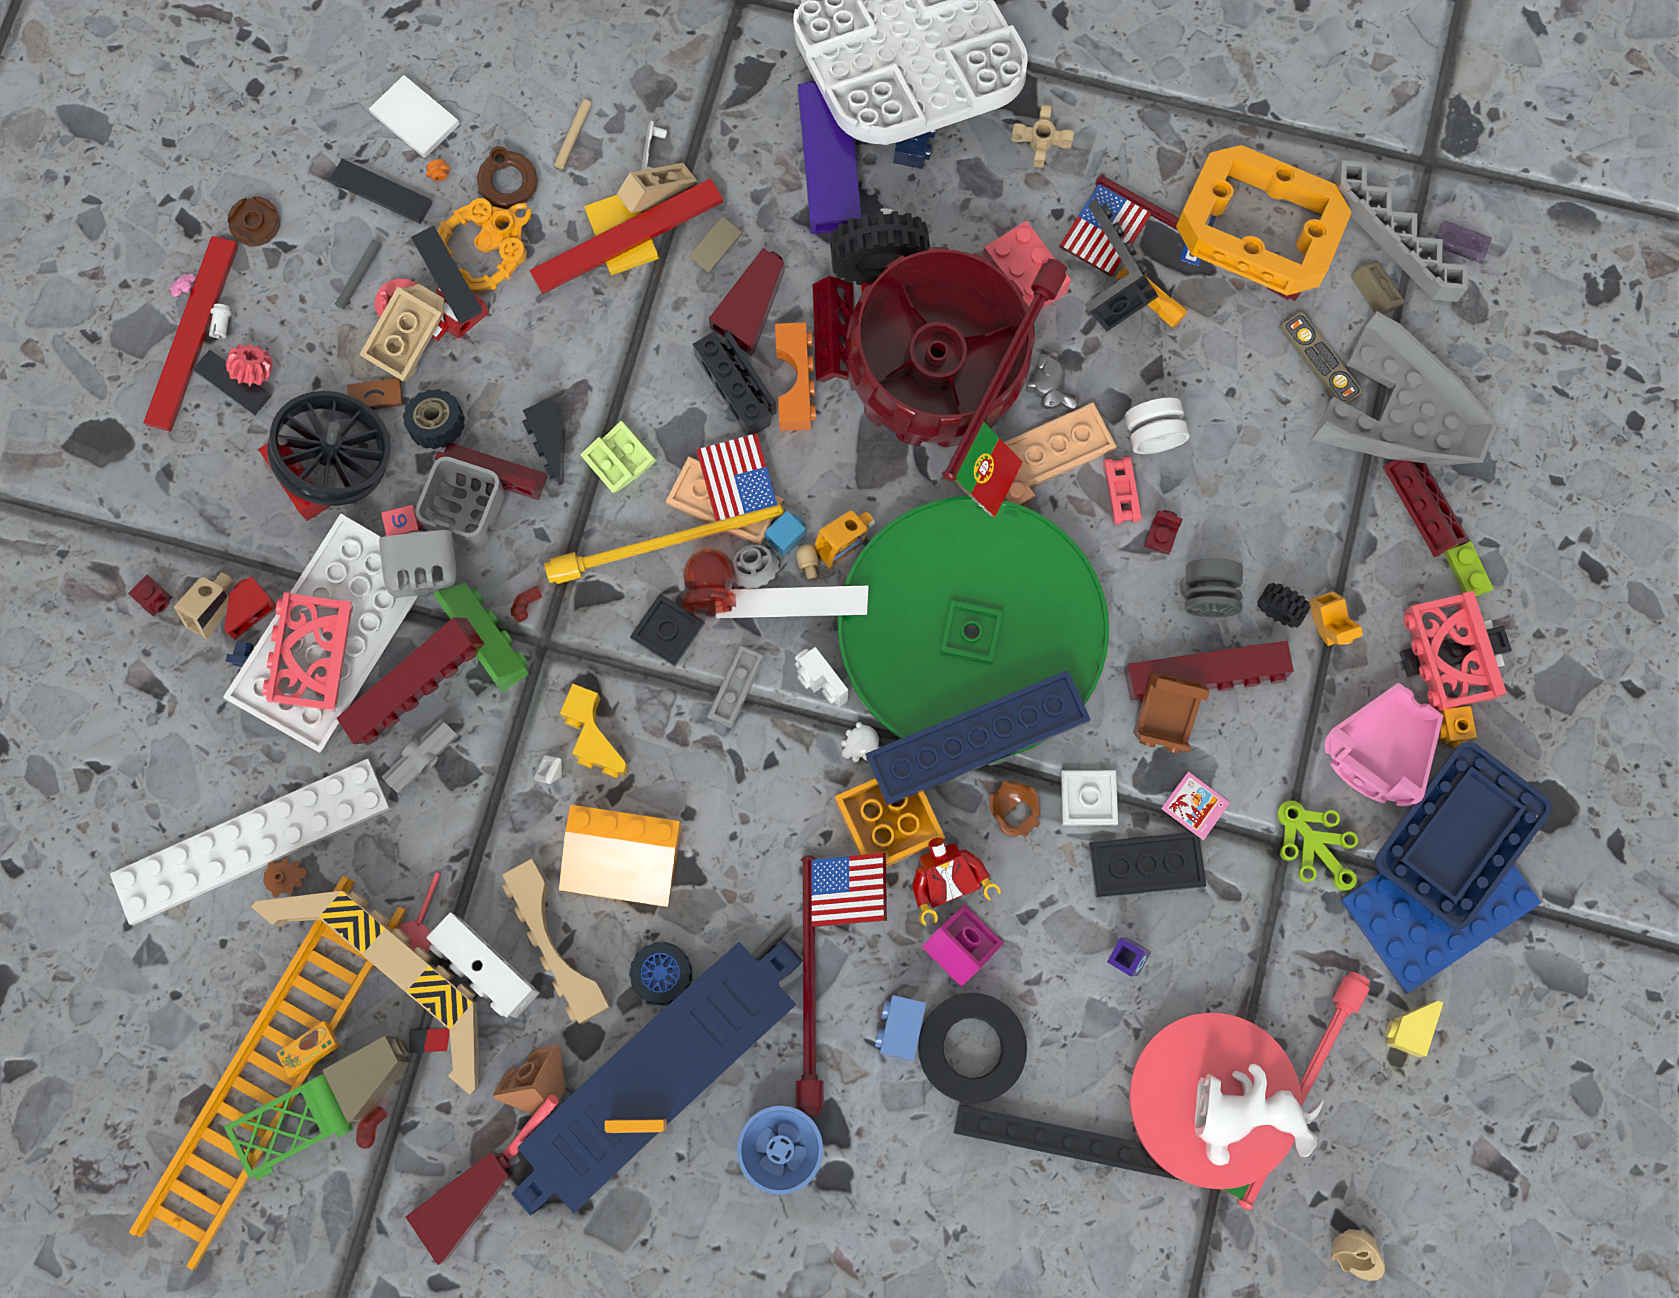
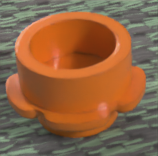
M433 160L426 165V176L432 178L433 181H442L448 177L447 174L450 172V167L446 164L445 160Z

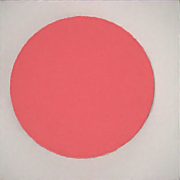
M1200 1013L1184 1017L1167 1025L1150 1039L1140 1053L1133 1068L1129 1089V1106L1137 1136L1148 1154L1159 1166L1174 1177L1189 1184L1209 1189H1230L1245 1186L1261 1179L1282 1162L1290 1151L1295 1137L1291 1133L1279 1131L1271 1125H1260L1252 1129L1240 1141L1230 1143L1227 1146L1230 1154L1229 1162L1221 1166L1213 1164L1208 1159L1206 1142L1195 1133L1198 1081L1201 1077L1206 1078L1207 1074H1211L1221 1081L1220 1091L1222 1094L1243 1096L1242 1084L1233 1077L1232 1073L1238 1071L1247 1075L1252 1081V1085H1254V1076L1248 1069L1251 1064H1256L1265 1072L1267 1081L1265 1099L1271 1097L1277 1091H1291L1302 1107L1301 1089L1295 1069L1285 1051L1273 1037L1257 1025L1240 1017L1223 1013Z

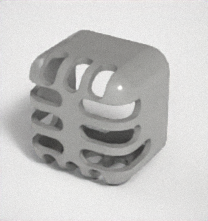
M442 457L436 460L432 466L416 506V517L426 531L450 530L452 538H454L456 543L463 545L467 542L471 548H481L489 541L487 530H493L495 518L500 513L502 501L505 500V490L498 476L493 471L451 457ZM458 473L466 476L464 486L457 485ZM473 478L481 481V488L478 491L471 489ZM441 481L450 486L465 490L467 496L460 499L443 493L440 490ZM487 483L495 485L491 496L486 494ZM437 495L444 500L459 504L461 511L453 513L434 505L435 496ZM479 497L489 498L486 507L477 503ZM427 506L430 510L440 515L454 519L456 521L455 525L452 527L448 523L429 520L425 514ZM474 511L483 512L481 521L472 519L471 515ZM473 525L478 527L476 531L466 533L467 526Z
M450 530L408 532L407 534L379 538L384 584L390 595L394 597L434 594L439 590L455 585L456 563L452 532ZM434 566L441 567V582L432 581L431 570ZM417 568L425 570L426 583L416 584L414 572ZM400 570H407L409 585H399L398 572Z

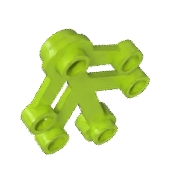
M1286 801L1281 804L1277 811V817L1279 822L1285 826L1283 847L1280 849L1282 859L1291 861L1298 856V848L1294 845L1297 830L1303 837L1301 868L1298 871L1299 879L1304 883H1309L1316 878L1317 872L1313 867L1315 851L1333 873L1332 883L1334 887L1340 891L1352 889L1357 883L1356 874L1351 869L1343 868L1324 844L1340 845L1344 849H1351L1358 843L1357 835L1353 832L1336 834L1312 831L1306 822L1323 823L1328 828L1336 826L1340 821V816L1334 810H1329L1325 813L1306 811L1296 801ZM1289 809L1296 812L1295 819L1288 816ZM1328 814L1334 816L1335 821L1333 824L1327 821L1326 816ZM1345 836H1350L1352 838V845H1347L1345 843ZM1287 847L1293 850L1294 854L1292 857H1288L1285 854ZM1304 869H1308L1311 872L1310 879L1303 876ZM1343 874H1347L1350 877L1349 884L1342 881Z

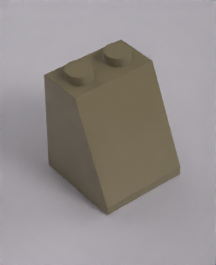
M383 1036L322 1070L347 1122H362L366 1120L410 1062L407 1056L410 1055V1052L403 1040L399 1041L396 1037Z

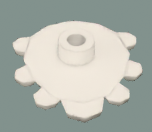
M857 722L856 728L853 730H847V740L841 741V745L845 747L842 750V756L846 759L852 757L855 763L859 761V757H863L867 761L865 753L880 748L878 746L879 737L877 731L871 726L863 725L861 722Z

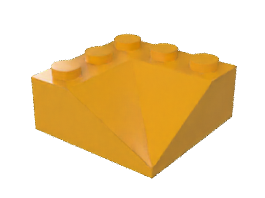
M872 779L835 796V803L858 854L886 853V868L928 848L929 841L934 838L945 839L924 791L887 806L876 780Z

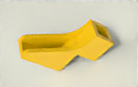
M572 684L560 715L565 719L564 723L570 727L580 729L583 726L572 752L574 757L578 759L577 763L589 769H592L593 765L602 768L603 774L617 779L618 775L626 778L628 767L625 761L596 725V711L601 698L596 692Z

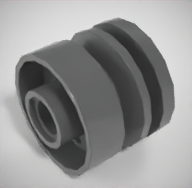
M1219 558L1199 559L1187 563L1185 583L1192 587L1185 592L1187 599L1185 611L1187 613L1215 618L1234 616L1242 612L1240 600L1243 598V594L1240 590L1235 589L1243 584V566L1241 563Z

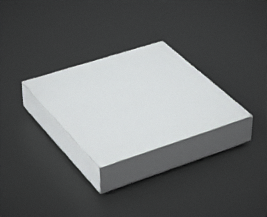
M1061 770L1062 826L1118 825L1116 770Z

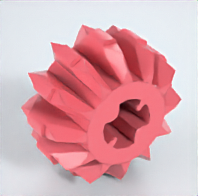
M250 343L247 346L238 344L237 348H231L226 360V367L230 378L237 379L238 384L245 382L249 387L252 383L261 385L263 381H268L273 366L269 351L261 350L260 345L253 347Z

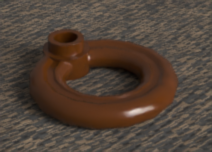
M502 146L494 147L490 151L489 157L480 165L477 175L478 189L483 198L493 206L509 209L517 203L528 202L535 193L538 183L537 171L532 162L521 153L508 151ZM499 157L505 158L501 163L496 161ZM508 166H512L520 171L523 180L522 184L513 193H501L493 185V174L497 169H505Z

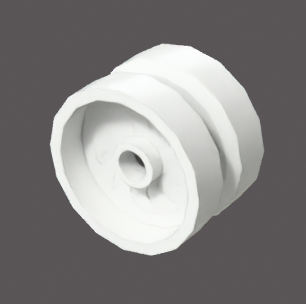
M1160 398L1150 400L1126 412L1124 417L1127 429L1133 432L1130 441L1135 453L1153 454L1182 445L1189 439L1190 434L1187 423L1181 420L1184 416V410L1179 399Z

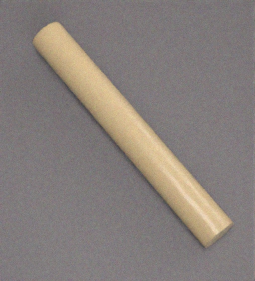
M586 99L582 100L554 163L555 167L559 169L564 168L592 105Z

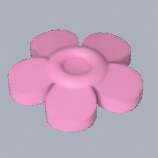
M193 274L181 275L177 281L171 284L169 288L171 295L177 297L182 291L189 293L192 286L190 283L195 280V276Z

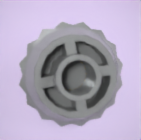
M758 544L743 547L736 553L731 563L730 574L732 575V581L737 582L738 586H744L747 589L751 587L758 589L761 585H767L769 580L775 579V573L779 571L778 565L780 561L777 559V554L772 552L771 549Z

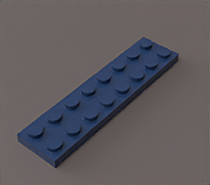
M1066 670L865 753V756L884 801L889 806L1088 723L1091 719L1069 671Z

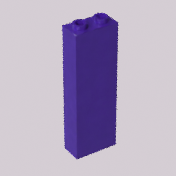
M807 81L803 84H798V103L810 233H829L832 230H838L837 226L840 223L848 224V219L855 218L856 220L861 218L854 137L847 134L837 124L816 82Z

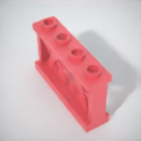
M1474 591L1418 605H1411L1404 611V625L1407 630H1410L1413 639L1411 647L1413 653L1418 655L1419 672L1422 680L1426 681L1429 690L1427 693L1429 704L1438 712L1444 709L1495 700L1507 693ZM1456 605L1458 612L1448 619L1440 610ZM1432 613L1436 615L1442 622V625L1440 626L1435 620H1428L1431 623V629H1425L1422 621L1423 614ZM1453 626H1455L1457 632L1463 627L1466 636H1459L1453 629ZM1447 633L1457 643L1470 646L1471 652L1462 660L1460 671L1448 665L1438 656L1440 645ZM1469 661H1474L1477 670H1473L1472 668H1469V673H1470V674H1468V673H1467L1468 663H1469ZM1457 682L1461 683V692L1457 698L1446 696L1443 683L1450 684L1451 691L1456 688ZM1468 685L1482 686L1484 693L1467 696Z
M284 592L283 599L278 598L276 614L280 615L279 625L273 626L271 641L276 642L274 652H269L267 668L271 669L270 679L264 680L262 695L267 696L266 701L268 703L336 712L353 606L351 601H339ZM298 605L306 606L311 611L312 621L307 623V619L302 613H300L301 619L298 622L292 621L290 616L292 609ZM315 606L339 609L338 615L318 618ZM287 626L295 630L285 639ZM320 628H323V635L325 632L332 633L333 637L330 641L325 642L321 639L319 634ZM313 632L318 645L332 653L331 658H323L314 662L307 670V673H305L295 661L290 649L304 636ZM282 657L289 669L280 670ZM324 667L327 671L324 677H319L318 673H316L315 680L311 678L315 669ZM284 677L290 679V684L287 688L294 686L298 680L302 684L296 693L284 695L279 690L280 680ZM307 687L325 696L324 702L301 699L300 697L304 694Z

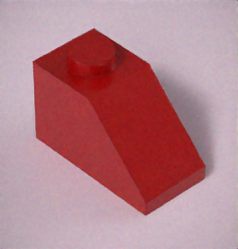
M252 576L239 581L235 585L234 590L229 593L224 631L234 640L271 613L277 606Z

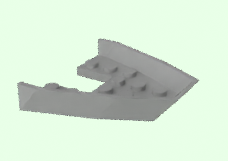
M1376 311L1363 327L1346 365L1392 389L1378 421L1343 401L1332 397L1311 440L1393 460H1408L1438 465L1483 463L1498 423L1463 382L1401 324Z

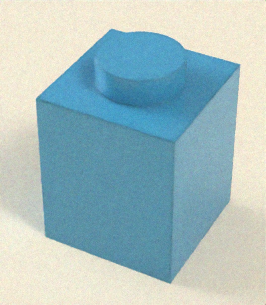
M786 511L764 532L765 540L784 558L806 537V524L798 515L792 516Z

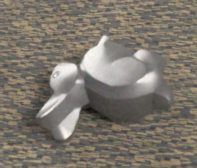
M1057 351L1050 353V355H1041L1033 379L1029 381L1026 391L1042 398L1041 406L1044 409H1054L1060 405L1075 409L1079 402L1078 396L1065 393L1061 389L1065 380L1064 365L1060 361L1061 355Z

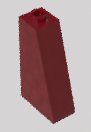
M763 248L709 317L711 330L725 338V333L729 331L740 349L750 356L755 353L785 273L784 261L779 254L774 251L769 252Z
M496 1151L490 1152L405 1216L437 1265L444 1263L450 1258L512 1176V1173L509 1171V1168L512 1167L511 1163L503 1153L498 1155Z

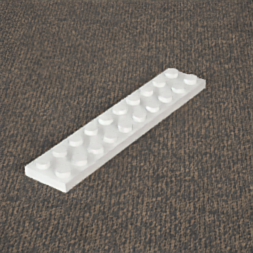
M366 759L112 872L110 876L128 923L135 925L266 866L269 862H275L386 812L391 808L371 760Z

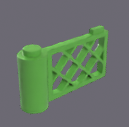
M322 1074L225 1125L224 1128L248 1177L255 1176L258 1181L273 1173L272 1166L320 1140L336 1133L337 1137H340L353 1130L351 1124L354 1122H347L325 1075ZM302 1093L306 1101L303 1114L287 1110L291 1097ZM285 1101L283 1108L276 1106ZM268 1109L282 1112L276 1128L260 1124L264 1112ZM309 1109H310V1111H311L313 1117L307 1116V1113H308V1110H309ZM285 1114L301 1118L296 1134L280 1129ZM259 1115V1116H258V1119H257V1122H254V1121H250V1120H249V1119H251V1118H253V1117ZM305 1119L316 1122L321 1134L312 1139L301 1136L300 1133ZM242 1123L255 1126L250 1142L238 1139L233 1128ZM259 1128L275 1132L269 1148L253 1144ZM278 1134L294 1138L289 1151L284 1153L273 1149ZM298 1139L306 1141L296 1147ZM242 1145L248 1146V1147H247V1150H246V1153H245V1151H244ZM255 1148L267 1152L264 1164L253 1170L248 1160L251 1149ZM271 1154L279 1155L269 1161Z

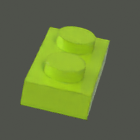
M1472 542L1455 547L1444 553L1462 593L1474 591L1475 597H1479L1494 590Z

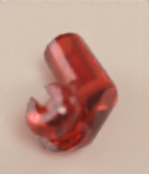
M537 586L515 597L510 608V614L514 616L515 621L522 622L528 618L526 611L528 604L543 598Z
M377 1106L357 1125L356 1143L362 1149L370 1148L374 1144L377 1125L387 1117V1113L380 1106Z

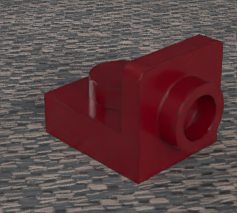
M1157 511L1144 547L1169 555L1183 519L1177 517L1178 515L1172 511Z
M147 574L128 593L153 617L157 613L164 611L169 605V601L173 598Z

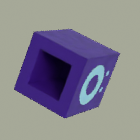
M1122 937L1116 944L1107 963L1131 977L1138 976L1152 951L1128 937Z

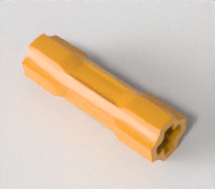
M1124 266L1115 278L1118 280L1130 273ZM1148 279L1159 297L1147 305L1174 329L1188 313L1187 310Z

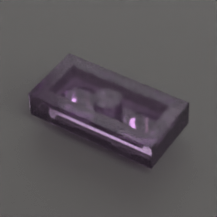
M1443 220L1435 239H1443L1442 250L1482 263L1486 257L1492 237Z

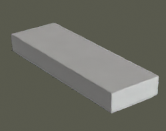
M740 644L708 713L707 719L730 729L733 728L764 661V654Z

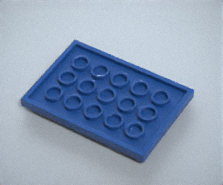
M1515 865L1511 867L1471 924L1463 929H1453L1446 925L1382 874H1378L1340 899L1405 994L1410 993L1541 904V901Z

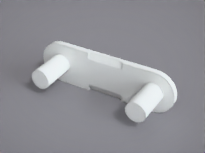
M650 120L647 129L641 170L652 168L647 166L652 135L665 139L667 130L654 127V121Z

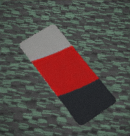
M448 1028L410 1030L409 1032L410 1053L451 1051L450 1030Z

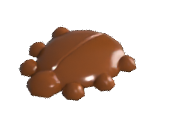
M283 858L281 862L275 863L272 861L268 863L263 882L266 889L272 892L273 897L277 898L280 893L284 892L288 895L292 894L294 886H302L303 883L300 879L305 878L307 872L304 868H298V861L290 864L287 858Z

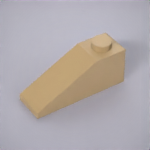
M684 163L630 172L617 195L631 213L651 209L696 185L697 180Z

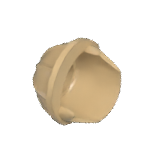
M1348 1229L1334 1238L1331 1260H1337L1343 1271H1349L1357 1277L1368 1281L1382 1278L1386 1267L1374 1237L1364 1230Z

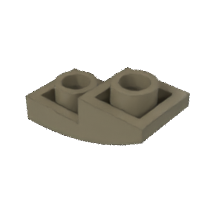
M722 216L689 257L707 272L711 273L725 253H728L743 232Z

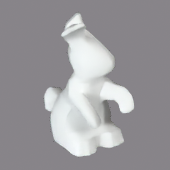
M1251 1064L1248 1069L1254 1076V1085H1252V1081L1247 1075L1238 1071L1232 1073L1233 1077L1242 1084L1243 1096L1222 1094L1220 1091L1221 1081L1211 1074H1207L1206 1078H1200L1197 1087L1195 1133L1206 1142L1207 1157L1213 1164L1218 1166L1228 1164L1230 1154L1227 1146L1230 1143L1240 1141L1252 1129L1260 1125H1271L1279 1131L1291 1133L1295 1137L1296 1149L1300 1157H1308L1315 1149L1318 1138L1309 1130L1307 1124H1310L1318 1116L1324 1103L1323 1100H1320L1305 1113L1291 1091H1277L1271 1097L1265 1099L1267 1086L1265 1072L1256 1064Z

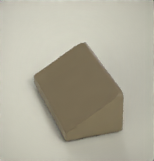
M1378 261L1363 265L1351 276L1374 313L1378 311L1385 315L1405 303Z

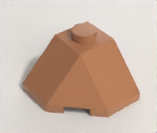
M557 1044L536 1048L527 1056L530 1059L528 1062L523 1064L518 1070L513 1067L506 1072L493 1094L495 1100L532 1115L535 1114L549 1095H554L560 1100L565 1090L561 1050Z

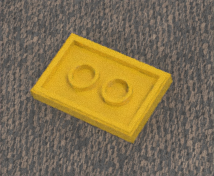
M618 195L584 206L595 236L641 214V211L631 213ZM651 239L607 261L606 265L612 276L659 258Z

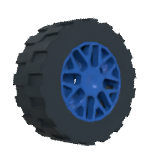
M654 942L651 945L644 946L640 952L636 953V957L631 962L629 977L631 978L632 987L638 996L654 1005L671 1003L689 987L692 981V966L687 955L678 946L668 942Z

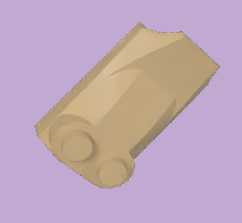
M421 284L405 288L397 287L359 355L398 379L407 382L416 373L417 363L444 314V298Z

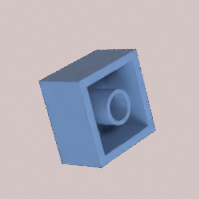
M892 995L890 1001L885 1000L881 1019H885L886 1022L884 1030H878L875 1047L880 1048L879 1054L907 1061L914 1060L926 1006L925 1002Z

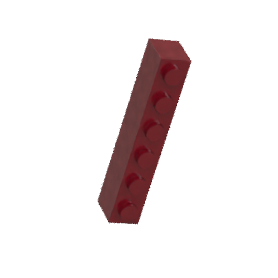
M453 617L336 719L353 744L370 745L380 738V733L385 728H391L400 721L399 717L404 712H409L419 705L418 700L424 695H429L439 688L438 684L444 678L447 679L455 675L459 670L458 667L463 662H468L475 658L479 653L477 650L484 645V642L467 618Z
M1287 640L1128 663L1124 671L1130 701L1138 700V703H1142L1152 671L1202 683L1208 689L1217 688L1219 692L1232 690L1234 685L1244 684L1245 688L1260 685L1261 681L1270 680L1271 684L1287 681V678L1294 672Z

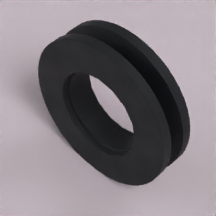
M964 993L945 1000L930 1013L920 1032L918 1053L926 1077L938 1091L960 1102L979 1103L990 1101L1003 1095L1016 1083L1025 1066L1027 1040L1020 1020L1002 1001L986 994ZM975 1018L985 1021L994 1028L1000 1039L1001 1053L999 1061L991 1072L982 1077L969 1078L959 1075L950 1067L944 1055L943 1044L946 1033L955 1023L963 1019Z

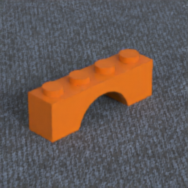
M806 322L775 324L776 358L789 363L797 374V381L793 388L786 394L778 397L780 431L811 430V421L816 420L815 405H810V396H815L814 380H809L808 372H813V356H808L807 347H812V332H806Z

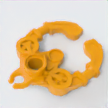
M477 198L469 205L463 206L458 210L455 209L453 211L454 214L445 222L443 220L439 222L440 226L437 231L452 258L453 252L447 246V242L454 234L451 230L460 222L465 226L468 221H472L477 226L482 227V230L474 240L476 248L481 253H488L499 249L503 261L501 264L496 265L499 270L491 277L485 274L481 278L473 279L468 271L459 268L472 293L491 289L493 291L496 290V285L505 278L507 280L510 279L518 265L525 261L527 250L522 243V226L530 219L532 210L527 209L523 218L517 217L516 212L518 209H526V203H517L507 210L493 207L486 199ZM509 222V226L506 229H500L504 223Z

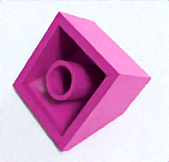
M964 904L929 938L922 948L962 987L1004 942Z

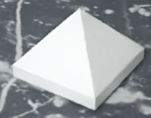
M545 755L534 776V780L551 784L562 777L561 759Z

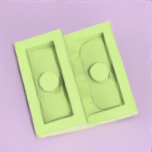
M620 421L603 438L598 437L580 454L614 494L635 480L657 461L623 421Z

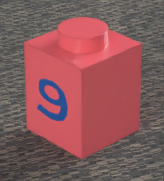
M413 505L381 513L386 536L422 531L424 527L416 517V509Z

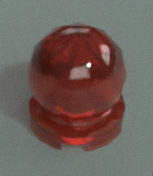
M704 548L693 553L686 561L683 580L685 587L689 591L683 594L682 607L686 611L696 613V608L708 609V614H720L730 612L732 607H736V595L730 592L734 586L736 572L733 562L726 553L718 549Z

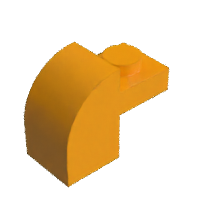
M1332 591L1309 600L1314 623L1321 638L1328 646L1333 644H1349L1354 639L1363 636L1361 626L1348 616L1345 598Z

